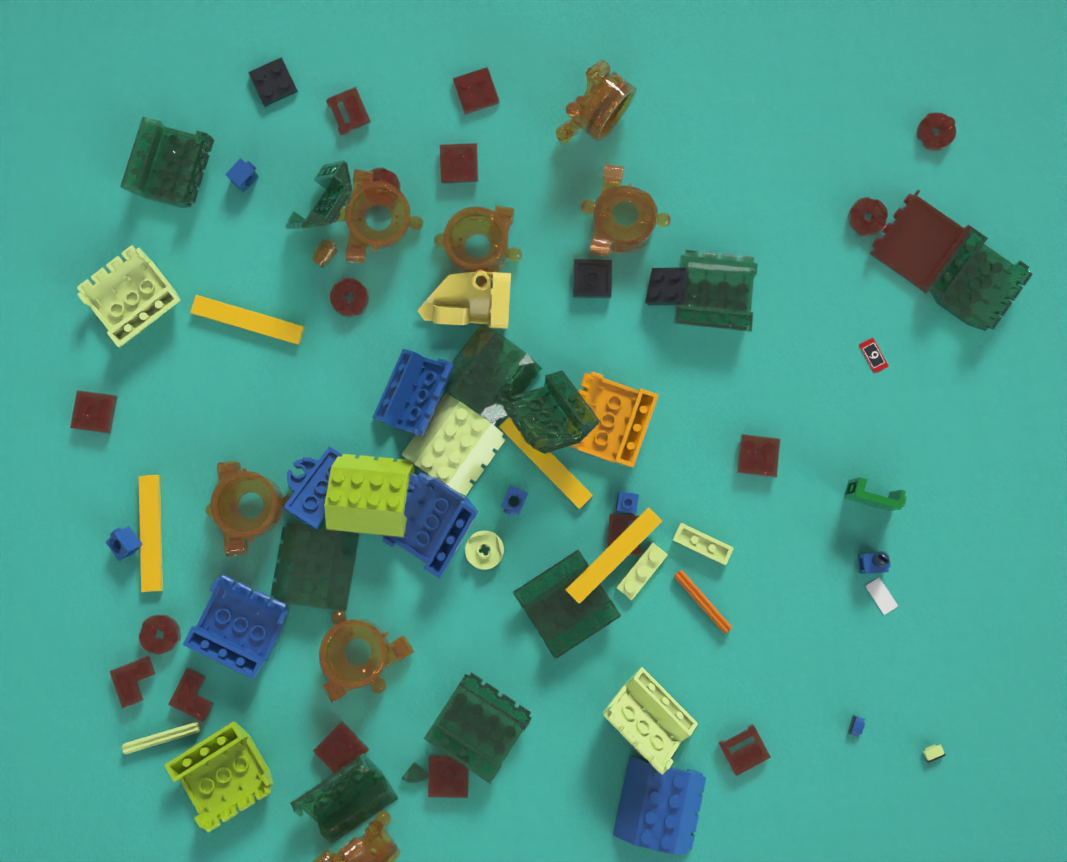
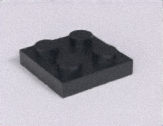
M282 57L248 72L264 107L298 92Z
M574 259L573 298H611L612 260Z
M687 267L652 268L645 303L648 306L683 305L689 269Z

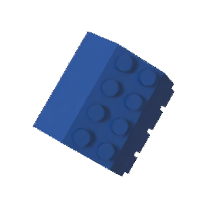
M403 349L372 418L423 438L451 376L454 364L440 358L437 361L428 359L414 351Z
M421 472L418 475L411 473L408 484L410 490L407 491L404 515L407 518L404 537L381 535L383 536L382 541L391 547L395 545L401 546L426 563L424 569L440 579L478 514V510L467 497L439 479Z
M222 574L221 577L214 581L210 589L213 592L197 626L191 627L183 645L247 677L255 679L268 660L283 630L289 610L285 609V603L273 599L271 602L270 596L257 590L252 593L253 588L241 582L235 585V579Z
M630 755L613 836L648 849L670 854H687V851L692 850L695 835L691 834V832H696L699 815L695 814V812H700L703 795H700L699 792H704L706 777H703V773L696 770L687 769L685 771L672 767L662 775L648 760Z

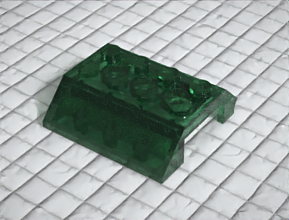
M142 117L120 187L149 200L179 208L191 207L195 203L199 192L196 189L200 187L204 176L202 170L206 169L209 160L208 153L211 152L214 143L213 137L201 131H196L195 135L168 128L161 121Z
M343 160L322 166L314 181L326 190L313 210L309 212L306 219L293 211L287 220V229L323 226L335 223L341 216L340 210L343 206L348 205L353 191L347 162Z
M972 227L928 289L938 305L968 326L984 331L988 328L994 330L1002 319L999 315H1005L1012 305L1010 300L1015 301L1023 289L1021 285L1025 286L1033 274L1028 271L1029 266L1022 261L1012 264L984 243L988 238Z
M685 250V255L680 256L679 267H687L689 269V276L683 305H674V324L751 332L753 323V312H751L753 281L757 275L758 264L754 263V257L740 255V260L737 261V255L721 253V258L718 259V253L703 251L702 257H699V251Z
M563 370L545 375L544 387L512 396L513 388L508 386L501 388V391L495 395L509 418L512 419L513 424L521 432L526 443L544 454L580 443L600 422Z
M287 523L286 527H282L280 540H284V542L279 544L277 559H280V563L276 562L274 578L277 579V582L272 584L271 596H274V599L283 603L347 611L360 534L324 528L315 530L310 526Z
M471 672L470 675H464L423 739L491 784L519 736L529 725L532 719L530 717L531 712L521 705L516 708L514 700L505 694H502L500 697L498 695L499 690L487 682L485 685H482L481 682L483 680Z
M362 753L303 792L290 804L293 811L299 817L304 815L303 811L318 823L321 835L332 844L397 800L398 796L383 772Z

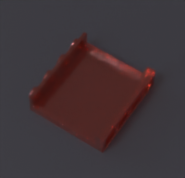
M917 190L913 195L909 193L903 201L905 206L902 209L898 208L892 216L894 221L892 223L888 222L882 230L884 234L881 239L877 237L871 245L873 250L870 254L926 293L935 285L974 228L970 225L963 228L917 196L920 190Z

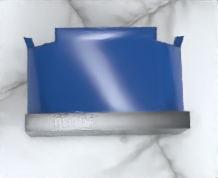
M853 715L848 734L857 737L860 734L862 735L865 719Z

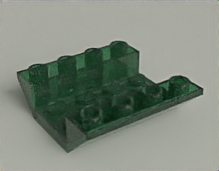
M481 324L453 360L454 368L444 390L498 428L542 370V367L526 352L496 330Z
M579 549L512 592L539 632L554 659L562 656L621 617V614L601 584L580 604L566 591L589 567Z

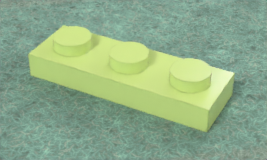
M683 523L679 524L672 541L723 565L727 564L734 549Z
M652 542L616 588L632 600L668 554Z

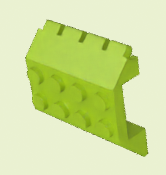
M343 454L341 457H337L331 466L324 504L326 529L404 537L407 520L404 510L411 473L414 474L411 460L397 459L394 462V458L379 457L376 460L373 456L360 455L357 458V455Z
M235 721L164 765L173 782L180 780L199 813L194 818L199 828L205 829L208 833L221 825L220 819L225 823L238 814L237 808L242 812L256 803L255 797L257 800H261L271 793L270 787L273 786L270 769L251 736Z

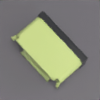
M934 744L923 751L925 760L928 763L946 756L941 744L937 746Z

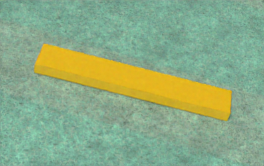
M198 295L195 296L190 311L191 314L296 345L300 344L305 329L301 325Z
M513 414L499 426L578 509L593 496Z
M160 475L139 476L140 541L143 544L140 547L141 592L163 591Z
M648 507L566 591L580 604L662 520Z

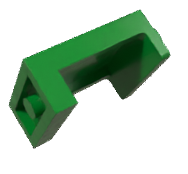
M859 477L848 481L844 499L885 511L901 510L906 503V491L904 490L892 491L887 498L865 491L867 479Z

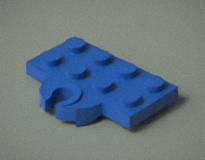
M329 446L318 461L308 457L295 461L293 466L296 469H302L304 474L297 477L293 474L292 470L288 469L287 483L294 494L284 505L283 509L317 530L325 519L324 504L331 466L336 458L341 457L342 454Z

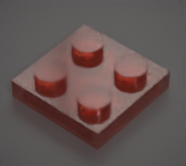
M488 67L453 78L465 115L499 104V98Z
M477 143L440 145L441 183L479 182Z
M77 391L70 428L111 434L117 396Z
M742 434L737 473L777 477L780 439Z
M342 721L313 752L341 779L370 749Z
M430 755L428 797L468 798L469 756Z

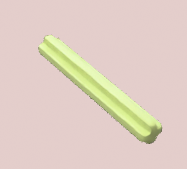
M194 722L127 742L122 745V751L124 754H129L200 732L199 723Z

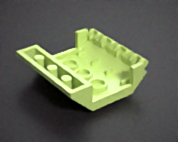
M133 245L121 253L125 258L124 260L117 256L106 264L110 271L107 272L102 267L91 276L94 281L93 284L87 279L77 286V289L80 291L77 294L84 304L91 307L108 329L107 334L119 348L181 301L175 289L141 248L135 249Z
M446 393L438 403L424 437L415 435L401 455L411 460L413 464L430 476L439 479L460 494L462 493L466 496L473 486L469 481L472 479L476 482L484 471L481 467L482 463L487 466L495 455L492 449L494 448L498 451L504 443L505 439L502 437L504 433L465 404Z
M643 667L620 688L603 711V715L662 775L669 770L674 762L670 758L679 744L688 738L698 725Z

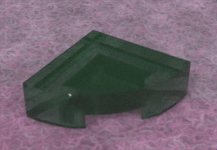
M414 762L401 779L409 783H418L425 780L430 774Z

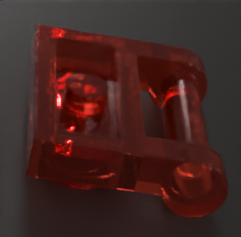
M356 87L326 100L337 121L340 135H345L351 130L371 123ZM338 103H343L351 122L345 124Z
M609 514L607 548L628 528L629 521L634 522L639 516ZM640 544L630 554L642 555Z
M753 724L748 726L747 730L725 742L724 740L718 742L735 776L771 758ZM751 736L755 740L733 753L729 751V748Z

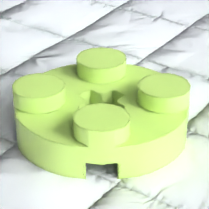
M485 530L478 531L467 541L465 554L467 560L473 566L484 570L491 569L502 560L504 545L495 533ZM483 544L486 547H490V551H488L486 556L479 552Z

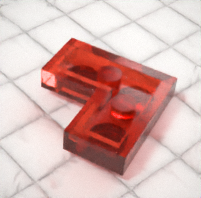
M149 656L110 671L122 709L144 700L138 681L155 675Z
M187 668L168 705L201 722L206 721L214 705L213 702L198 695L206 676L191 668Z

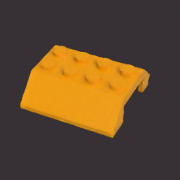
M596 372L584 373L580 384L584 389H578L573 403L577 405V408L572 407L567 420L571 426H565L561 437L565 440L564 444L609 462L634 468L659 394L642 388L640 390L633 389L603 378L604 375Z

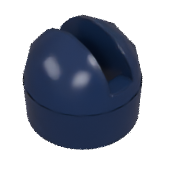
M879 551L873 555L872 561L877 567H886L890 562V558L886 552ZM880 555L881 557H883L886 560V562L879 559L878 556Z

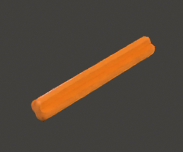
M679 570L674 575V578L723 633H728L732 626L682 570Z

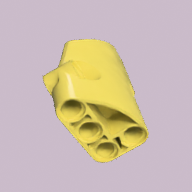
M479 270L477 272L449 274L417 311L425 321H433L436 324L468 325L469 323L488 324V328L508 329L511 273ZM484 276L487 282L480 285L476 282V278Z

